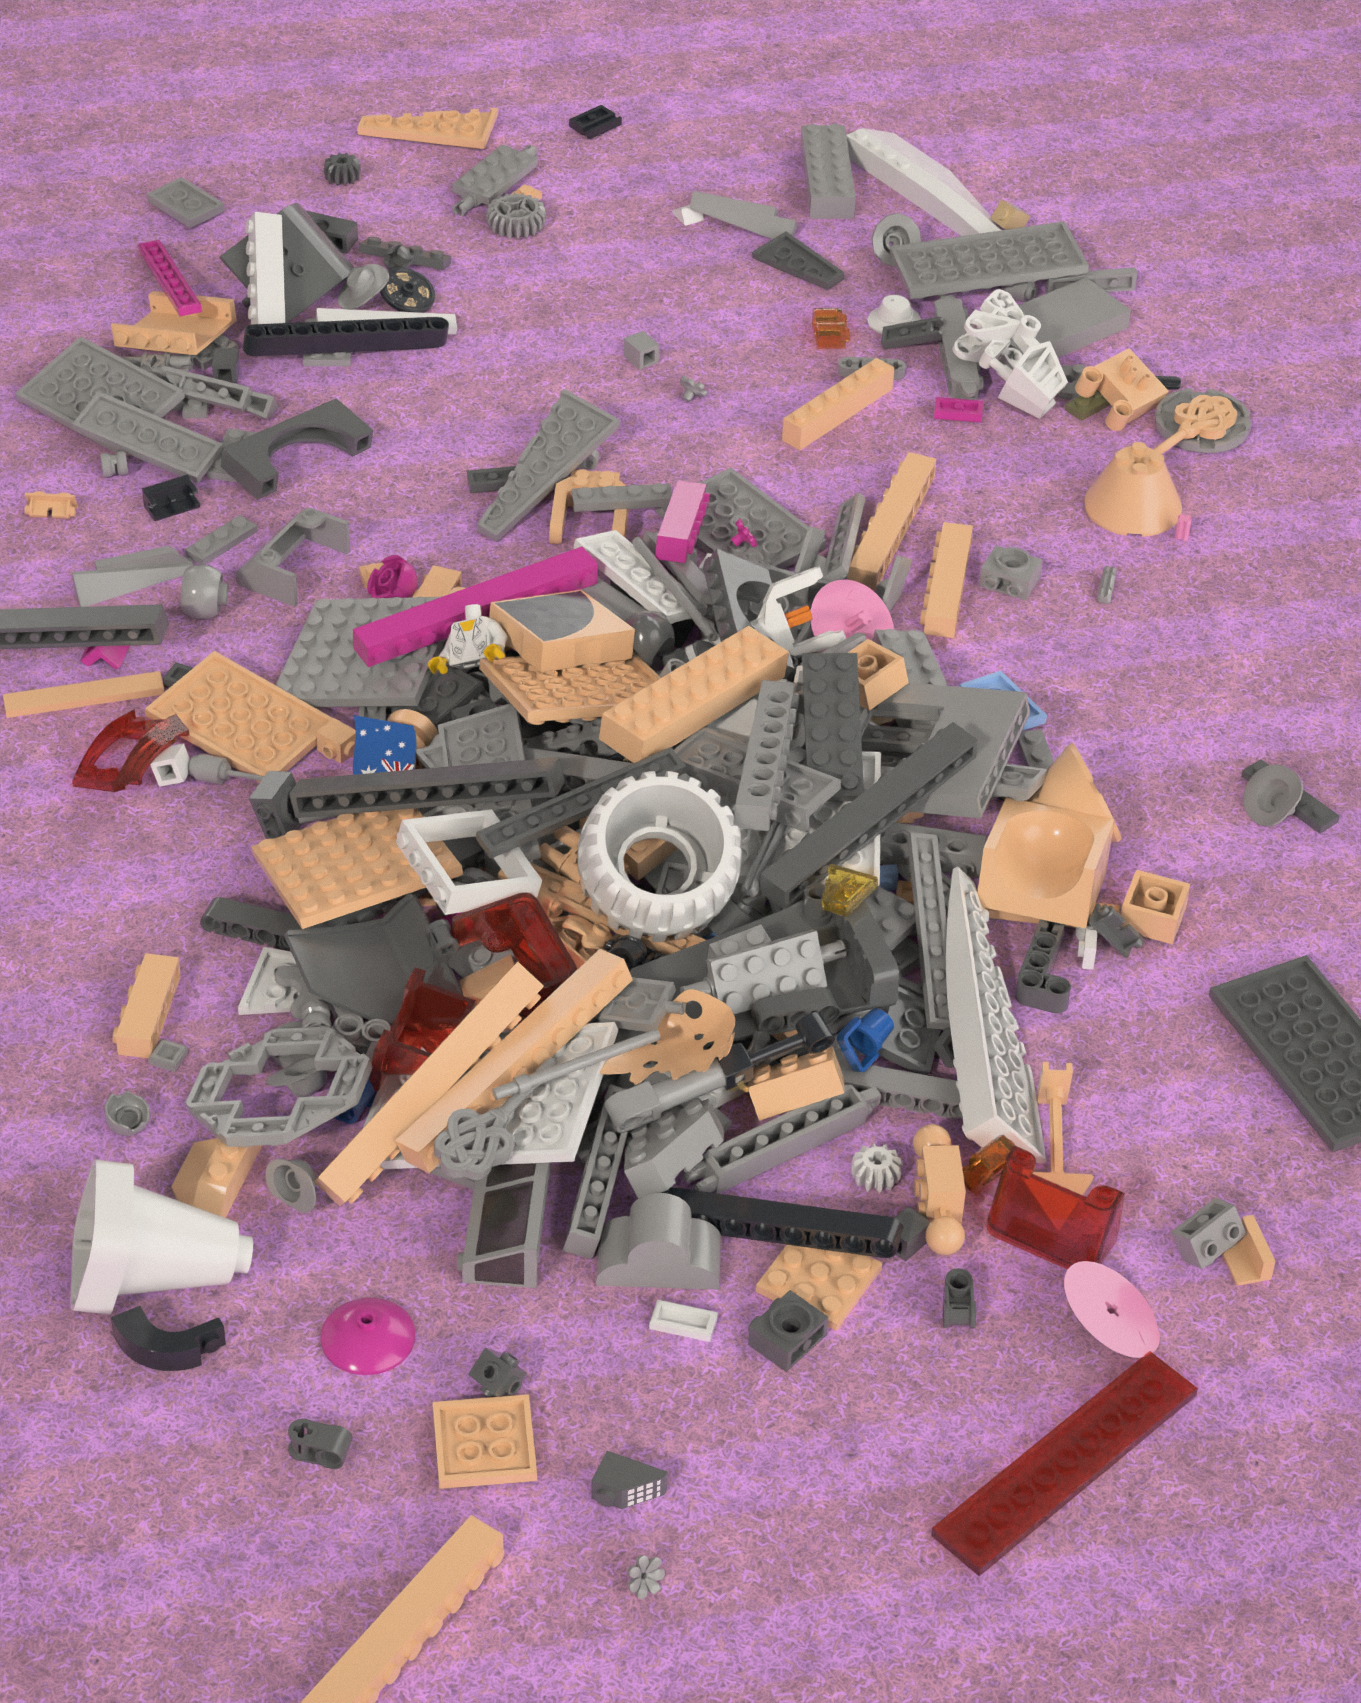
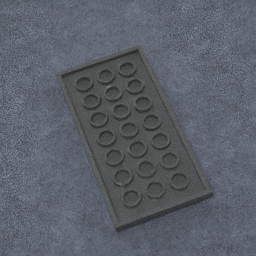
M1305 955L1211 987L1209 997L1332 1152H1336L1361 1143V1020L1311 959Z

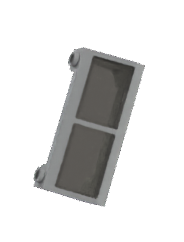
M552 1162L500 1164L493 1166L490 1173L483 1179L475 1180L464 1252L458 1253L457 1271H462V1283L537 1288V1264L540 1258V1241Z

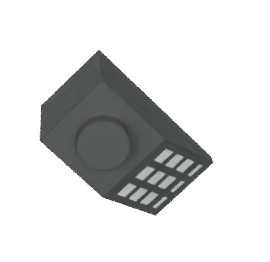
M607 1451L592 1478L591 1499L596 1500L605 1507L614 1506L624 1509L663 1496L667 1491L668 1472Z

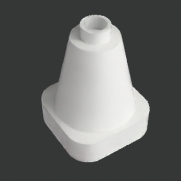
M94 1159L80 1201L74 1228L71 1310L111 1315L118 1295L229 1284L234 1272L248 1273L252 1259L253 1238L252 1236L239 1235L238 1223L134 1185L133 1164Z

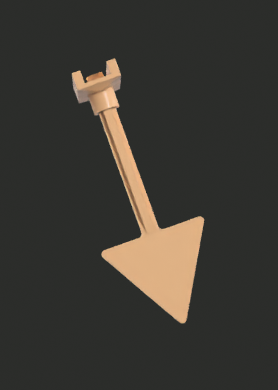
M1043 1062L1037 1091V1103L1049 1104L1051 1172L1023 1171L1021 1179L1054 1227L1060 1230L1093 1182L1094 1176L1092 1174L1064 1173L1062 1105L1067 1104L1073 1067L1072 1063H1066L1065 1070H1049V1062Z

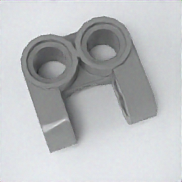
M351 1012L338 1016L332 1027L335 1035L340 1039H346L355 1047L367 1048L366 1056L370 1058L372 1069L380 1076L393 1049L390 1024L383 1019H372L368 1022H363L361 1016Z

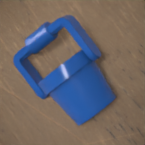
M872 1009L861 1019L859 1017L853 1018L837 1035V1042L847 1063L855 1072H865L879 1057L878 1051L882 1048V1044L894 1029L893 1020L881 1009ZM853 1047L858 1052L862 1053L863 1055H866V1057L861 1062H859V1058L857 1057Z

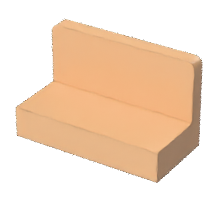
M1254 1215L1243 1216L1241 1222L1247 1235L1240 1239L1234 1247L1222 1253V1256L1236 1285L1270 1280L1273 1274L1275 1259Z

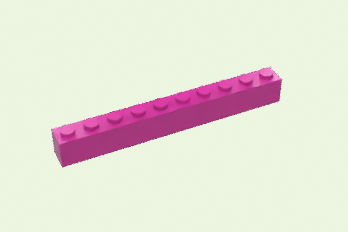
M581 546L354 628L353 648L367 667L374 666L447 639L451 632V625L455 622L466 620L465 606L480 605L481 616L489 618L491 602L581 590L597 584L598 563Z

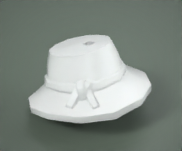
M889 295L884 297L879 308L871 311L867 320L871 329L882 334L884 326L921 320L919 313L911 308L906 298L899 295Z

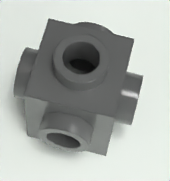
M484 1348L468 1375L482 1385L480 1391L488 1397H502L516 1394L520 1390L522 1380L527 1372L518 1366L520 1361L506 1351L501 1353Z

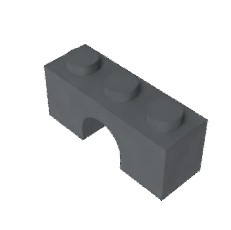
M306 211L342 253L347 254L357 242V222Z

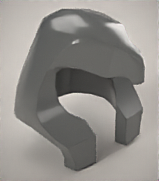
M641 611L633 613L624 620V622L635 629L633 651L650 668L656 655L659 657L673 650L675 643L674 631L669 620L663 615L654 611Z

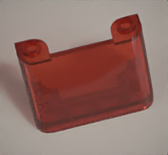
M1014 1145L1006 1157L988 1214L986 1228L989 1234L1067 1270L1073 1264L1083 1261L1102 1264L1118 1238L1125 1193L1103 1185L1094 1187L1088 1196L1085 1197L1033 1174L1036 1167V1158L1029 1151Z

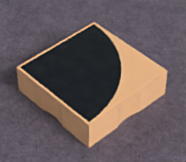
M582 590L491 602L489 618L496 620L507 634L506 646L517 651L525 661L539 672L632 658L635 629Z

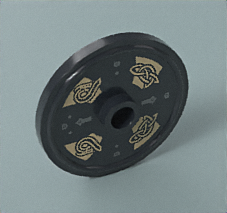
M408 268L388 270L389 281L380 291L382 298L388 305L399 312L425 313L432 307L435 301V290L425 276Z

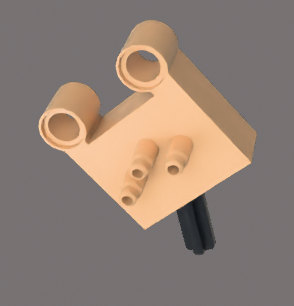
M1128 348L1094 367H1085L1075 384V390L1080 396L1085 398L1092 397L1096 390H1098L1112 405L1105 419L1107 427L1113 431H1119L1124 429L1127 423L1157 408L1159 402L1168 394V390L1180 389L1181 379L1177 376H1155L1134 352Z

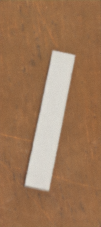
M317 308L316 310L317 322L442 317L449 322L448 334L457 333L455 314Z

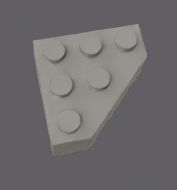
M709 1098L701 1102L700 1100L692 1101L680 1111L675 1113L666 1112L656 1121L627 1132L624 1172L638 1199L648 1194L661 1193L668 1190L676 1183L674 1178L678 1176L681 1170L689 1172L703 1159L702 1154L709 1146L716 1148L724 1141V1128Z

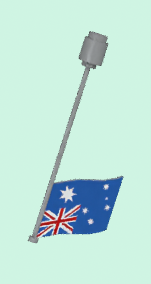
M353 715L356 728L353 775L415 769L417 738L414 726ZM206 754L194 755L189 763V775L198 781L222 785L230 776L261 781L264 776L233 771L231 770V765L228 764V760L222 757Z

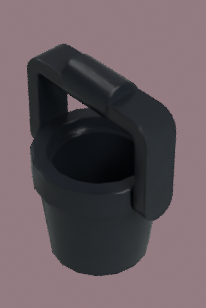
M615 934L609 939L605 949L610 950L609 953L625 960L629 972L632 968L653 961L657 954L655 951L647 948L642 940L629 935Z

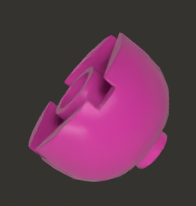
M391 555L381 561L384 565L379 570L374 568L368 580L367 591L372 595L371 598H412L417 589L418 582L414 567L399 555Z

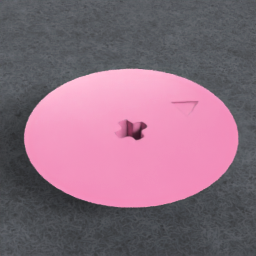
M852 580L830 582L819 590L813 600L811 607L813 620H811V626L814 636L828 631L843 630L846 639L853 636V632L855 634L859 632L865 634L866 639L872 641L875 629L894 630L891 615L884 602L874 591L859 582Z
M1089 1261L1075 1263L1067 1270L1064 1286L1069 1304L1083 1326L1096 1339L1110 1349L1130 1357H1146L1154 1353L1160 1341V1333L1154 1313L1146 1299L1126 1278L1102 1264Z

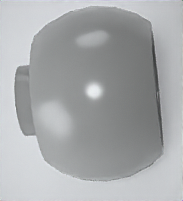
M197 564L185 569L181 587V611L185 615L197 620H207L219 615L221 605H227L229 590L228 583H223L222 572L206 564Z

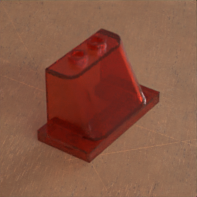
M414 967L404 988L402 1006L390 1030L384 1029L374 1049L372 1070L369 1077V1082L374 1090H380L386 1075H412L473 1010L476 1000L425 983L426 971Z

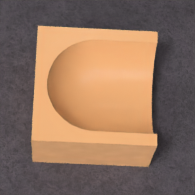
M1006 797L983 849L978 886V897L981 906L1086 929L1106 877L1114 819L1027 801H1015L1012 798Z

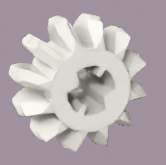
M873 1142L871 1148L862 1145L861 1150L855 1152L851 1165L852 1178H855L857 1186L865 1185L867 1192L872 1188H876L880 1194L883 1187L891 1191L894 1184H898L901 1178V1158L898 1157L896 1150H888L886 1144L882 1147H877Z

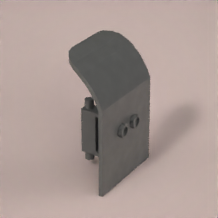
M293 203L277 213V215H282L285 323H289L336 285L345 280L354 268L350 261L298 203ZM248 235L219 257L246 289H248L250 284V276H247L246 272L249 263V255L246 254V244L249 241ZM247 294L246 298L242 300V304L246 308L251 305Z

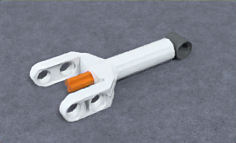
M820 566L770 584L757 619L750 621L752 626L762 635L790 651V655L793 656L803 653L821 652L846 639L843 630L828 631L793 645L794 639L790 628L813 620L812 613L808 605L784 614L781 604L776 601L777 598L815 584L818 579L823 577ZM717 634V638L714 641H709L708 639L703 640L713 645H717L721 642L719 634ZM693 644L686 646L684 651L683 648H678L660 657L665 667L670 659H679L687 663L694 659L696 655L693 650Z

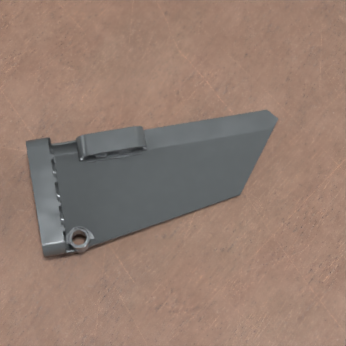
M820 883L809 884L804 889L803 900L781 911L637 966L630 971L631 977L674 982L676 992L671 1000L673 1001L681 994V986L703 981L704 977H707L708 967L706 960L709 944L755 926L762 925L771 941L811 929L817 931L820 946L836 942L837 940L843 941L846 949L841 950V952L846 951V958L826 962L823 965L828 987L759 999L753 1004L751 1010L734 1014L735 1026L732 1034L734 1032L735 1034L733 1041L753 1038L756 1031H765L771 1035L796 1030V1023L802 1017L813 1012L821 1013L825 1022L829 1024L837 1020L840 1015L893 1006L897 1003L899 986L897 963L856 883L832 886L829 889ZM697 1001L691 1002L686 1005V1014L692 1019H697L702 1015V1006ZM618 1028L614 1044L646 1032ZM704 1034L695 1035V1040L702 1039ZM714 1041L708 1042V1043H707L706 1045H704L703 1047L710 1046L711 1044H714Z

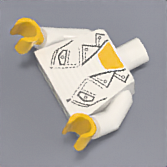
M480 605L465 606L466 620L455 622L451 625V632L444 649L439 656L429 660L428 667L433 674H436L437 670L441 674H445L448 672L446 665L464 670L480 666V659L487 658L493 663L495 658L502 659L506 657L504 648L508 639L507 634L496 620L481 616Z

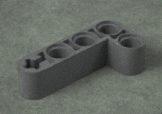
M1040 919L1018 974L1015 998L1020 1004L1057 1014L1067 1010L1071 984L1067 979L1051 974L1062 945L1065 924Z

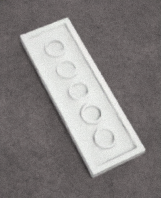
M616 530L575 539L574 549L583 546L598 563V569L626 591L629 596L638 601L646 610L658 612L666 617L671 624L691 619L634 545ZM674 579L702 615H706L707 605L700 604L682 584Z

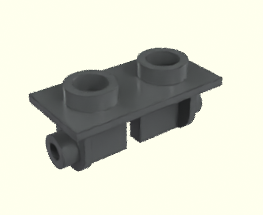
M1096 903L1089 924L1121 955L1128 958L1132 947L1138 949L1143 945L1142 934L1138 933L1130 924L1122 927L1121 925L1125 923V919L1113 906L1106 904L1101 906L1099 903Z

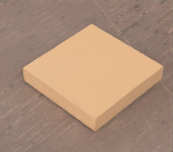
M511 955L459 980L464 999L469 1008L476 1006L510 968L515 965Z

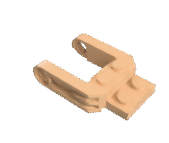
M573 470L571 477L556 483L549 531L550 544L560 545L562 543L567 509L569 506L573 507L572 489L626 486L620 481V472ZM629 509L614 510L612 531L616 530L626 538Z

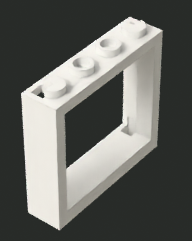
M492 809L401 821L399 832L396 835L398 848L401 849L410 866L416 871L422 884L426 886L434 901L437 902L445 915L536 902L542 879L519 847L494 857L508 879L455 886L426 844V842L476 836V832L500 822Z

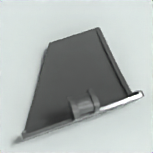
M409 893L381 919L333 927L289 930L284 934L308 991L351 1013L369 1020L383 1019L390 1024V1027L408 1033L446 1032L469 1008L448 963V960L458 951L460 945L457 939L452 937L450 933L451 926L447 920L442 919L431 924L429 923L416 894Z

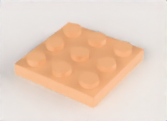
M786 1245L756 1284L755 1292L774 1301L776 1298H782L791 1290L827 1315L828 1327L837 1331L881 1271L882 1262L865 1255Z
M529 1394L433 1402L439 1489L537 1481Z

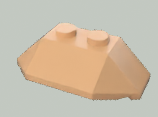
M218 1138L194 1142L171 1186L176 1200L226 1218L262 1145L228 1147Z

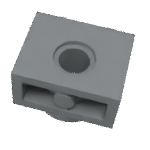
M995 545L981 567L979 586L1010 595L1011 597L1027 600L1040 579L1043 559L1030 556L1020 548H1003Z

